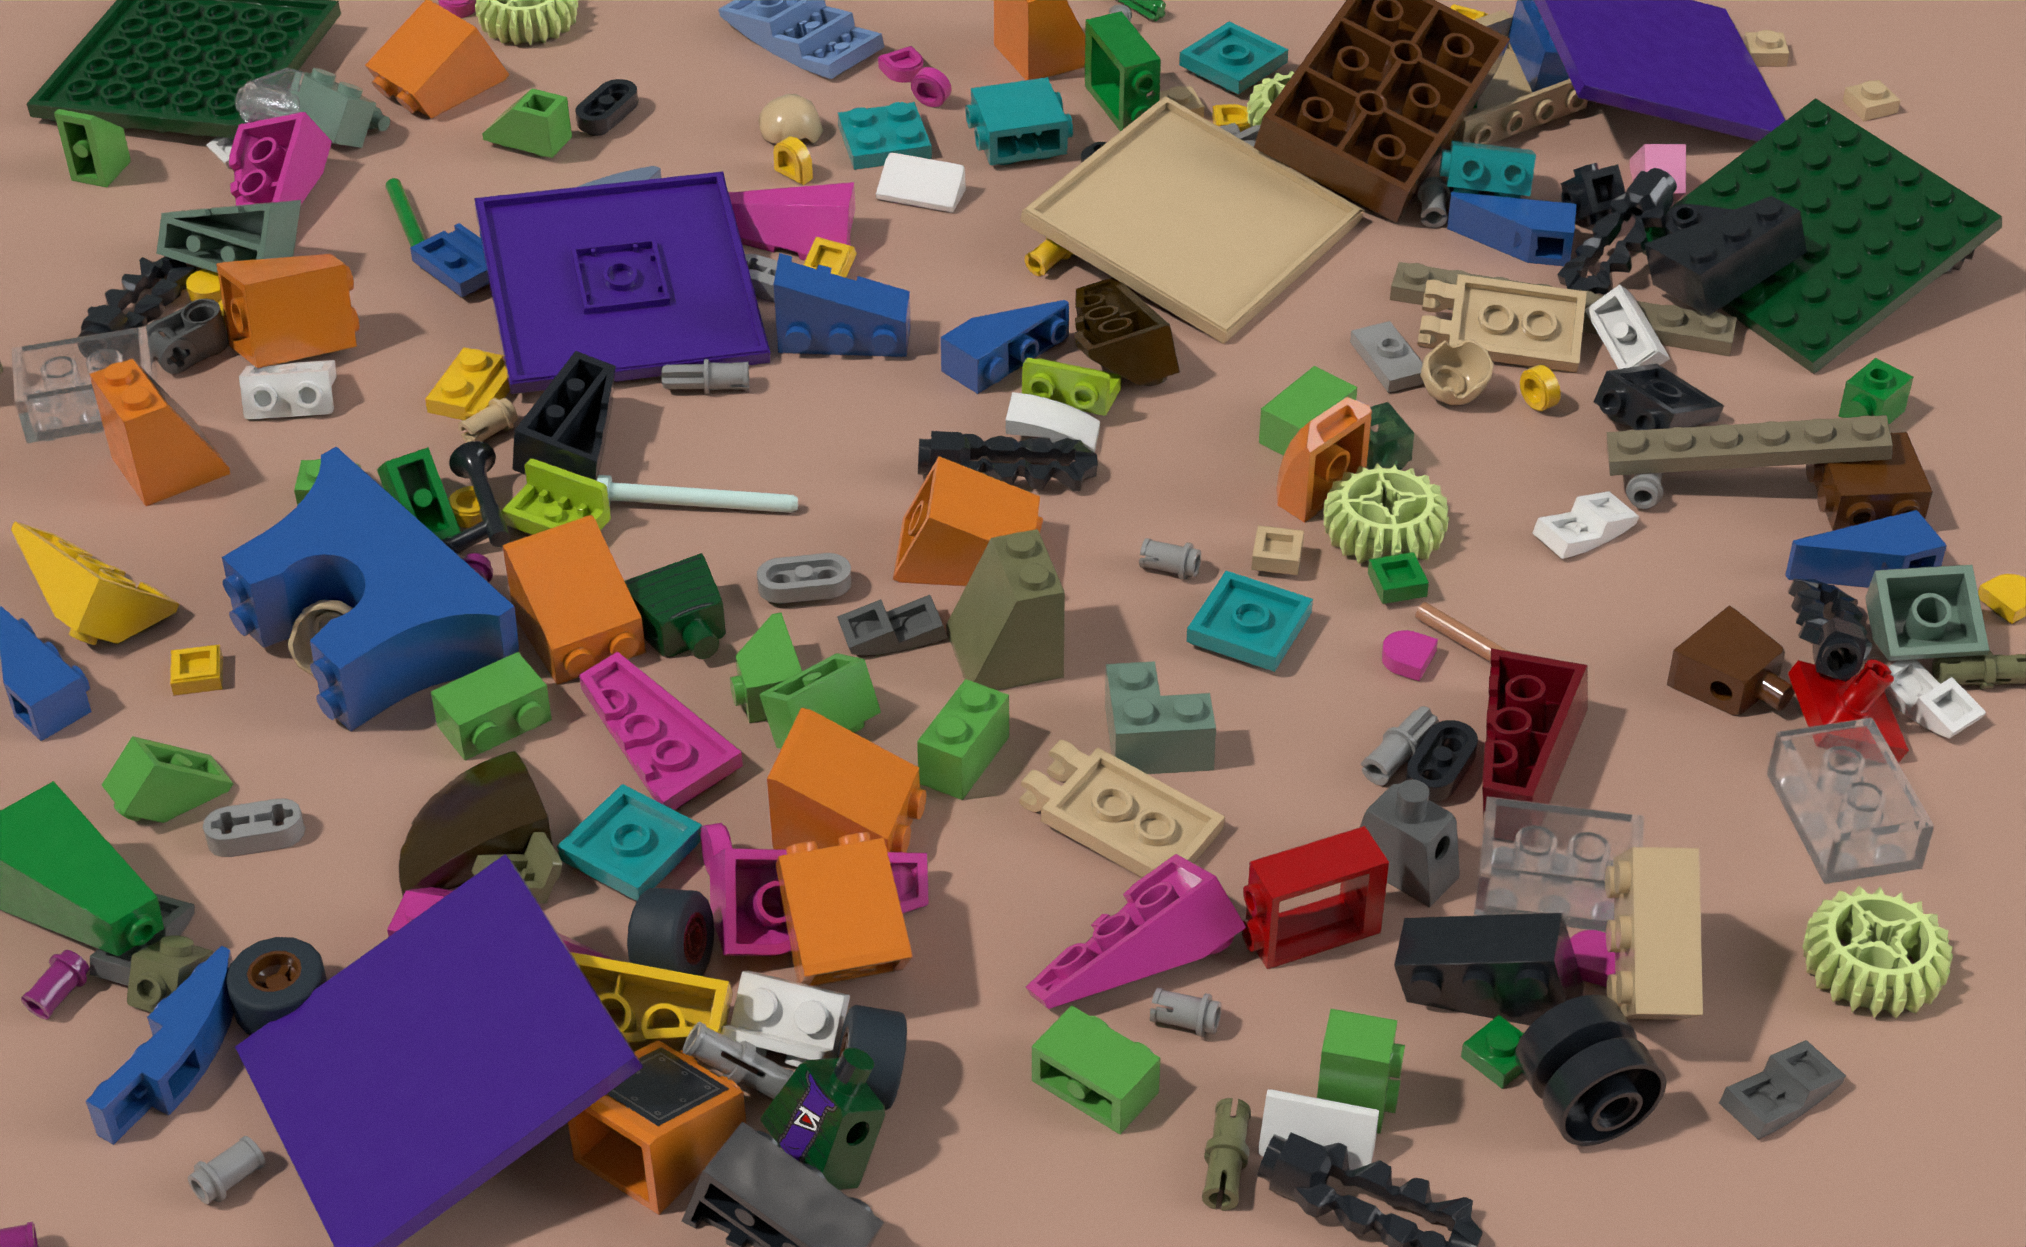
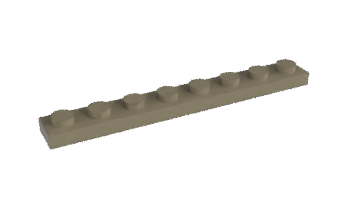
M1399 262L1391 285L1390 300L1423 305L1427 280H1439L1456 285L1458 274L1505 281L1513 280L1505 277L1470 274L1462 270L1428 267L1420 263L1409 264ZM1535 284V285H1542V286L1552 287V286L1547 285V284ZM1586 291L1585 309L1604 295ZM1637 301L1662 345L1730 356L1737 317L1726 316L1718 312L1707 316L1700 311L1683 309L1675 305H1659ZM1585 311L1583 332L1598 334Z

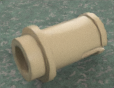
M494 398L489 401V407L466 420L460 421L458 429L459 431L468 430L461 434L466 443L470 441L482 442L502 429L510 431L514 427L513 423L518 420V415L508 399L502 398L498 400Z

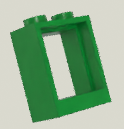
M1122 11L1086 19L1085 87L1121 132L1160 100L1161 58Z

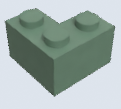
M1155 661L1106 664L1105 711L1111 754L1146 774L1214 770L1216 724L1210 693L1160 696Z

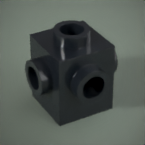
M1597 163L1585 165L1573 170L1575 177L1560 183L1562 187V203L1576 204L1575 222L1587 219L1588 226H1591L1611 214L1610 203L1626 193L1618 164L1599 169Z

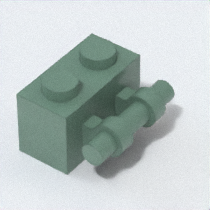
M313 68L312 73L295 70L281 116L306 112L332 143L360 148L363 146L368 129L376 128L380 131L388 129L390 125L389 117L382 114L381 109L376 107V102L362 96V88L346 82L337 83L335 82V74L319 68Z

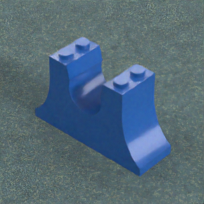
M337 446L321 455V464L316 481L305 498L294 510L262 534L222 557L226 576L222 583L231 599L233 608L229 612L230 619L240 634L243 636L249 634L263 648L289 639L294 622L302 613V610L319 600L341 601L353 608L346 614L331 619L310 640L313 663L310 664V668L319 688V694L316 696L317 703L329 719L334 720L337 718L350 732L390 706L418 691L443 682L459 679L519 652L515 606Z

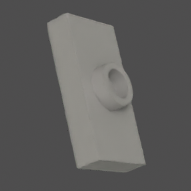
M1390 321L1351 331L1350 343L1388 393L1424 384L1420 376L1422 361Z

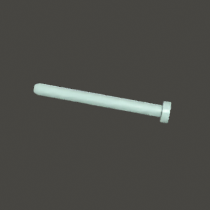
M598 475L597 478L598 482L604 483L607 486L609 506L611 501L786 513L798 510V498L789 494L612 482L611 475Z

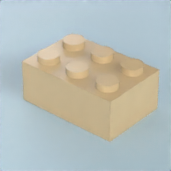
M1632 847L1614 857L1613 866H1607L1605 872L1606 897L1614 898V920L1607 921L1606 947L1608 952L1615 953V974L1608 975L1607 997L1616 1002L1624 1016L1629 1020H1684L1703 1015L1699 848Z

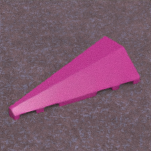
M854 182L729 192L743 245L774 252L777 248L798 252L799 259L804 261L816 237L851 246L850 232L856 210Z

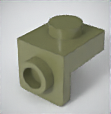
M534 832L524 854L506 855L515 865L538 903L541 904L547 903L553 886L560 877L562 861L544 832ZM504 854L478 855L472 868V873L475 876Z
M170 935L133 954L127 993L128 1005L153 1012L156 1005L176 990L191 975L198 964L205 962L213 954V950L193 945L194 942L190 938Z

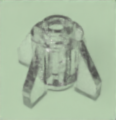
M285 68L248 81L244 88L241 87L238 90L235 101L236 109L240 111L242 120L245 123L300 113L299 97L296 94H292L291 91H300L304 72Z

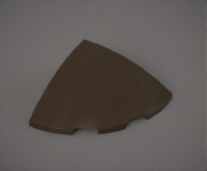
M515 750L493 757L461 773L434 794L421 808L411 823L412 826L400 851L399 882L402 895H404L406 890L433 887L449 890L459 887L474 876L472 868L478 855L524 854L534 832H544L552 844L548 815L525 764Z

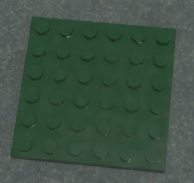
M116 0L27 102L26 105L30 117L56 121L54 113L58 109L93 115L123 129L138 128L155 130L160 133L177 132L193 136L206 135L234 140L239 124L261 120L291 81L294 71H298L337 21L341 15L339 1Z
M1816 98L1669 208L1671 210L1681 204H1695L1735 210L1773 196L1800 210L1807 253L1735 298L1721 309L1732 317H1737L1739 322L1813 374L1822 369L2002 228L2001 215ZM1665 226L1664 228L1644 227L1648 242L1666 236Z

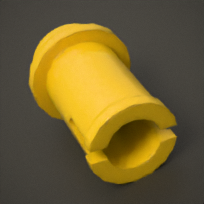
M1046 237L1045 241L1025 255L1024 262L1032 274L1040 277L1045 275L1061 259L1070 258L1073 253Z

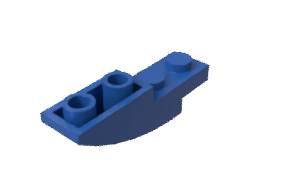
M221 945L205 962L198 964L191 975L176 990L156 1005L153 1012L147 1016L153 1036L147 1042L141 1044L134 1051L132 1057L109 1079L101 1082L93 1094L86 1100L97 1136L114 1145L152 1107L169 1116L189 1095L205 1074L222 1045L234 1014L226 983L227 973L230 964L233 962L229 949Z

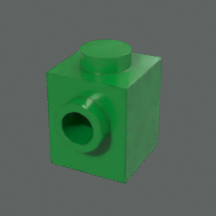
M1874 358L1846 381L1838 416L1841 418L1887 415L1888 424H1891L1906 410L1914 377Z

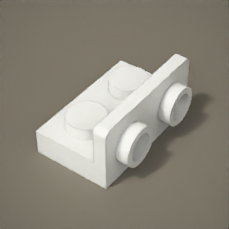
M335 360L280 363L262 368H256L254 365L246 366L239 376L244 418L249 420L331 414L334 410L331 386L337 377Z
M749 970L742 971L731 1024L722 1026L720 1034L739 1044L742 1041H747L755 1045L756 1053L764 1057L767 1050L786 1054L785 1063L796 1067L806 1060L837 1058L850 995Z

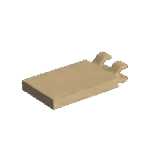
M1458 274L1456 285L1439 280H1427L1422 310L1440 312L1453 308L1452 319H1440L1431 315L1422 316L1417 345L1424 348H1435L1443 341H1447L1450 345H1457L1466 339H1471L1486 349L1491 360L1494 362L1530 367L1545 365L1552 370L1577 373L1580 361L1587 292Z
M1059 740L1049 751V756L1056 760L1047 768V773L1055 780L1065 783L1060 786L1037 770H1031L1021 781V786L1027 789V791L1021 796L1019 803L1029 811H1041V822L1142 878L1175 854L1194 864L1224 827L1225 816L1098 747L1088 756L1068 741Z

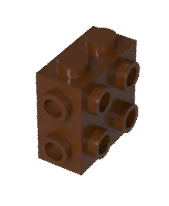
M1907 432L1890 433L1893 448L1892 459L1806 464L1807 479L1810 483L1814 482L1818 492L1819 510L1822 513H1826L1833 531L1918 510L1923 518L1926 519L1933 491Z

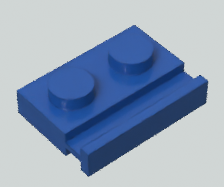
M458 223L454 225L455 231L449 234L446 231H442L410 247L414 263L456 294L464 297L489 284L481 238Z

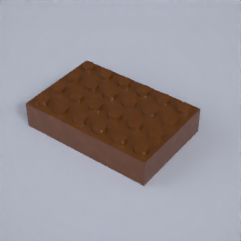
M1346 0L1263 116L1254 148L1397 223L1418 192L1420 184L1428 177L1441 157L1442 149L1447 148L1461 127L1463 119L1469 115L1498 71L1510 38L1436 0Z

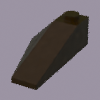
M1111 277L1076 288L1075 308L1077 317H1075V326L1077 332H1075L1074 338L1076 346L1089 359L1139 386L1158 385L1165 382L1168 376L1180 373L1170 324L1127 286Z

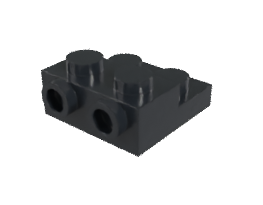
M1657 363L1606 371L1593 401L1611 420L1620 424L1630 425L1634 430L1695 427L1698 424L1718 421L1724 408L1723 404Z

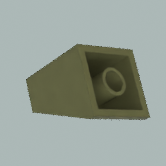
M1038 529L990 539L946 624V632L964 680L967 679L995 690H1002L1064 678L1065 592Z

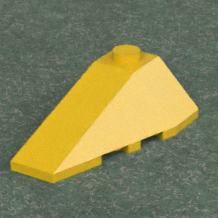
M14 521L11 531L54 616L70 627L68 634L73 638L92 645H96L98 639L118 644L177 612L180 604L157 588L145 582H140L138 587L135 588L136 583L124 577L126 572L116 566L108 565L92 558L93 554L54 533Z

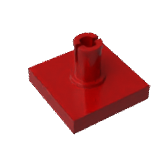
M1870 659L1865 663L1864 668L1858 675H1854L1845 682L1816 672L1815 664L1800 660L1795 663L1788 672V676L1815 744L1899 764L1909 749L1884 692L1894 681V677L1890 675L1892 672L1887 665L1878 660Z

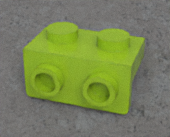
M1027 358L1023 363V394L1048 398L1083 412L1106 416L1121 390V375L1040 358Z
M530 459L524 465L527 484L501 510L507 526L532 535L589 515L594 517L600 531L611 520L608 491L604 483L535 459Z

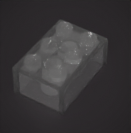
M146 326L11 348L15 405L26 443L54 441L58 438L87 433L96 434L104 431L89 375L93 372L102 370L113 363L133 358L158 383L157 367Z
M1873 718L1776 732L1767 776L1824 884L1923 868L1935 826Z
M1487 797L1480 839L1474 915L1563 913L1566 927L1606 932L1607 921L1614 920V898H1607L1605 892L1606 867L1613 866V858L1632 847H1643L1644 816Z

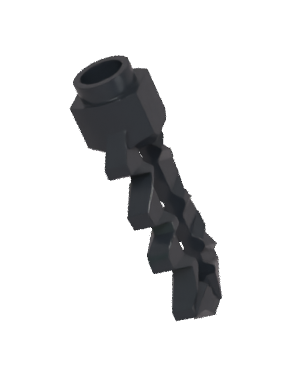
M1652 168L1648 172L1641 171L1627 188L1626 193L1610 203L1609 206L1612 214L1596 222L1592 229L1594 237L1585 240L1575 250L1577 257L1567 262L1557 275L1560 283L1566 284L1567 289L1590 291L1594 294L1606 295L1613 290L1612 272L1629 273L1632 269L1629 250L1636 252L1645 251L1644 244L1648 243L1644 227L1664 228L1666 223L1665 213L1672 206L1674 201L1673 193L1677 189L1675 179L1668 172L1659 168ZM1633 216L1635 219L1633 228L1623 241L1616 243L1614 253L1607 262L1603 261L1601 263L1600 271L1597 275L1593 274L1585 278L1588 268L1590 266L1594 267L1604 254V247L1611 245L1620 233L1623 222H1628Z
M165 256L155 262L142 257L139 260L141 275L124 274L121 279L123 290H108L105 292L106 305L91 306L87 310L88 316L83 320L81 333L77 338V343L82 353L95 361H102L104 359L115 360L128 347L131 339L141 335L144 328L148 325L147 323L161 316L165 310L164 306L181 296L180 291L187 289L186 281L191 274L196 272V267H187L185 262ZM157 278L158 280H160V281L152 288L154 279ZM152 288V294H146L135 305L134 312L129 311L126 315L122 312L130 303L135 304L138 301L139 295L144 289Z
M931 431V439L919 438L918 475H928L938 456L980 473H985L1010 485L1014 484L1018 476L1025 477L1030 487L1037 490H1043L1053 477L1073 491H1081L1084 479L1097 476V454L1086 448L1081 440L1065 438L1052 443L1051 440L1044 437L1029 438L1018 442L1013 437L1001 435L983 441L981 437L975 434ZM981 456H987L991 461H1011V462H1014V461H1016V460L1019 459V458H1024L1025 460H1022V459H1021V460H1019L1018 462H1016L1015 464H1013V463H992V462H990L989 460H987L986 458H982L981 460H979V458H980ZM1050 459H1056V460H1057V461H1052L1049 465H1036V464H1031V463H1029V462L1048 463V461H1049Z
M1793 579L1788 593L1795 597L1791 607L1795 612L1799 613L1796 624L1802 626L1798 636L1813 644L1812 653L1816 672L1845 682L1859 672L1863 660H1867L1873 647L1872 643L1866 638L1868 632L1860 623L1863 614L1856 607L1858 600L1835 585H1829L1817 579ZM1829 602H1833L1831 612L1835 615L1834 618L1828 620L1823 615L1824 606Z
M1290 1132L1287 1139L1274 1134L1267 1146L1257 1176L1270 1182V1191L1296 1201L1306 1214L1316 1218L1334 1210L1338 1220L1348 1232L1363 1235L1374 1230L1388 1247H1478L1483 1231L1471 1218L1473 1200L1463 1197L1432 1203L1429 1180L1412 1178L1401 1187L1392 1185V1168L1381 1160L1350 1170L1347 1146L1342 1143L1322 1146ZM1329 1176L1340 1180L1344 1186H1357L1378 1195L1390 1206H1403L1420 1213L1425 1221L1430 1223L1438 1221L1445 1224L1448 1230L1452 1232L1449 1241L1445 1240L1444 1235L1433 1230L1422 1231L1418 1229L1416 1223L1396 1214L1390 1213L1385 1215L1377 1206L1354 1196H1341L1337 1194L1333 1187L1326 1185Z

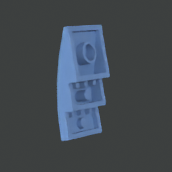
M733 0L718 9L720 17L759 46L801 69L829 79L836 77L884 48L882 33L855 27L852 12L826 6L825 0Z

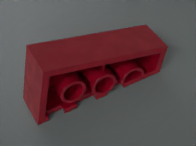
M1491 648L1482 784L1484 832L1534 842L1588 710V665Z

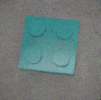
M1229 21L1182 50L1179 56V65L1200 77H1204L1224 87L1228 91L1240 94L1288 63L1289 49Z
M895 102L889 106L859 107L851 111L838 112V127L854 170L884 166L889 153L932 159V145L915 102Z
M1226 570L1187 627L1186 642L1275 672L1312 614L1313 599Z
M622 784L557 845V849L562 862L637 901L647 889L655 888L701 842L702 824Z

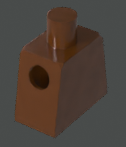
M1730 605L1673 650L1667 685L1732 716L1743 714L1759 699L1776 710L1781 711L1788 705L1795 692L1792 684L1780 677L1785 656L1783 646Z

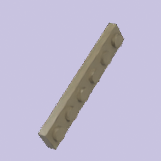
M1887 415L1607 432L1610 476L1892 459L1893 448Z

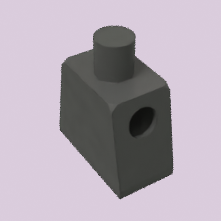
M1406 780L1401 784L1391 785L1366 810L1360 827L1365 826L1389 861L1387 883L1430 908L1460 876L1457 820L1451 812L1429 800V788L1425 783L1418 780Z

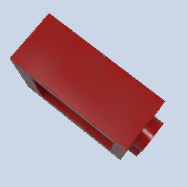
M1363 826L1250 861L1248 885L1243 888L1246 904V919L1243 922L1246 928L1241 933L1248 950L1257 952L1266 969L1381 933L1389 861L1367 828ZM1341 883L1340 894L1279 913L1281 901Z

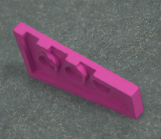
M619 652L614 653L579 675L581 690L655 801L675 810L743 766L742 752Z

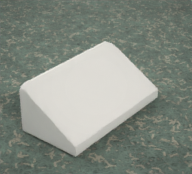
M889 153L877 188L876 199L952 213L966 190L965 167L960 164Z
M1618 285L1585 309L1618 369L1656 363L1661 365L1670 359L1635 297L1623 286Z
M1268 1089L1259 1141V1155L1264 1156L1274 1134L1287 1139L1290 1132L1322 1146L1334 1143L1346 1145L1349 1169L1360 1168L1372 1163L1379 1110Z

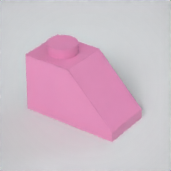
M1644 144L1630 158V171L1633 181L1641 171L1648 172L1652 168H1659L1668 172L1676 181L1677 189L1673 193L1674 200H1678L1686 194V144Z

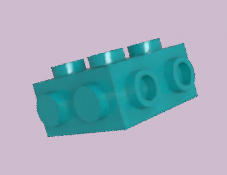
M1048 77L971 88V104L965 106L966 121L969 129L974 128L976 147L978 151L984 150L989 165H1009L1018 161L1049 159L1053 156L1067 154L1068 138L1073 137L1072 118L1069 113L1064 114L1060 92H1054Z
M1451 141L1450 150L1442 149L1439 173L1440 176L1446 177L1447 187H1454L1453 192L1479 194L1481 190L1494 192V196L1521 198V195H1531L1536 154L1533 150Z

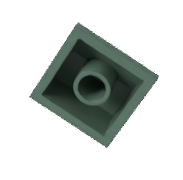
M1973 564L1876 570L1874 572L1865 600L1872 639L1889 661L1988 655L1990 650Z

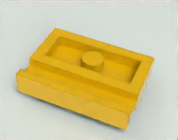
M463 347L425 398L427 413L466 420L489 407L490 400L505 398L510 391L503 355Z

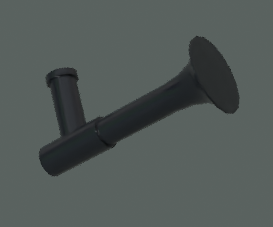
M470 441L460 445L453 451L449 459L450 469L456 476L470 479L483 520L452 537L448 536L445 538L446 545L457 555L489 538L491 545L494 547H503L502 545L510 541V535L500 506L496 503L487 476V472L495 464L496 454L489 444L481 441Z

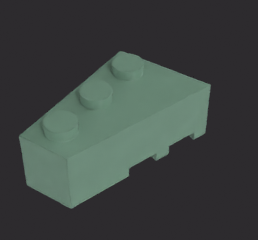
M301 200L161 213L156 254L217 273V263L293 257Z

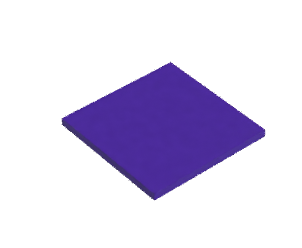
M1534 0L1578 98L1757 142L1786 121L1725 8L1694 0Z
M723 171L474 198L476 217L511 394L546 390L575 351L615 365L614 382L658 377L662 375V368L665 365L704 364V359H709L710 363L749 362V365L770 363L771 352Z
M506 854L316 988L310 997L295 1011L276 1021L267 1023L235 1046L334 1247H397L643 1068L638 1057L526 882Z

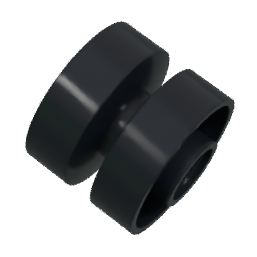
M1584 995L1558 1004L1541 1015L1529 1026L1516 1048L1515 1060L1519 1069L1535 1094L1543 1099L1545 1110L1563 1138L1574 1145H1597L1627 1133L1644 1121L1655 1110L1665 1093L1666 1078L1645 1045L1637 1040L1636 1032L1616 1002L1607 996Z

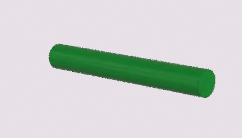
M397 178L389 179L385 185L408 242L412 247L426 239L401 181Z

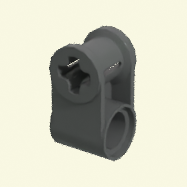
M212 299L192 301L184 308L160 320L151 322L144 328L140 336V346L143 351L150 356L157 357L161 368L170 374L184 372L190 366L221 353L229 345L221 308L218 302ZM159 332H163L166 336L163 337ZM173 356L177 361H172L170 357Z

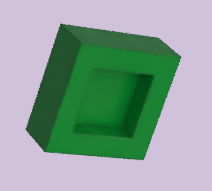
M1414 552L1369 559L1368 575L1382 604L1427 597L1429 582Z
M1498 1015L1463 1043L1461 1058L1503 1089L1522 1073L1516 1063L1515 1052L1519 1040L1524 1033Z

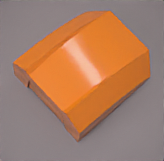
M1346 397L1298 431L1291 440L1280 465L1276 487L1277 505L1305 523L1324 508V501L1327 499V493L1332 488L1334 481H1341L1344 472L1356 474L1359 466L1367 467L1372 415L1369 405Z

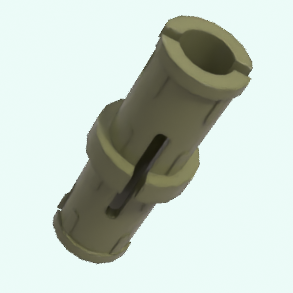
M1989 651L1988 655L1934 658L1932 662V676L1940 684L1952 677L1959 685H1979L1980 690L1992 689L1994 685L2026 684V654L1993 655Z
M1225 1098L1217 1102L1215 1106L1213 1138L1207 1141L1204 1159L1208 1164L1205 1188L1202 1191V1201L1208 1207L1215 1209L1218 1192L1222 1190V1211L1231 1210L1239 1203L1238 1192L1241 1170L1247 1166L1250 1152L1245 1140L1248 1122L1251 1117V1108L1246 1102L1238 1099L1235 1118L1230 1117L1233 1098Z

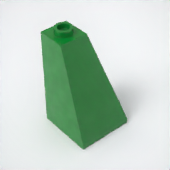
M54 781L0 810L1 911L116 956H120L135 946L145 944L156 933L164 929L158 897Z

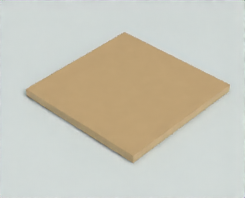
M1164 96L1024 208L1021 213L1020 222L1225 344L1361 222L1364 210Z

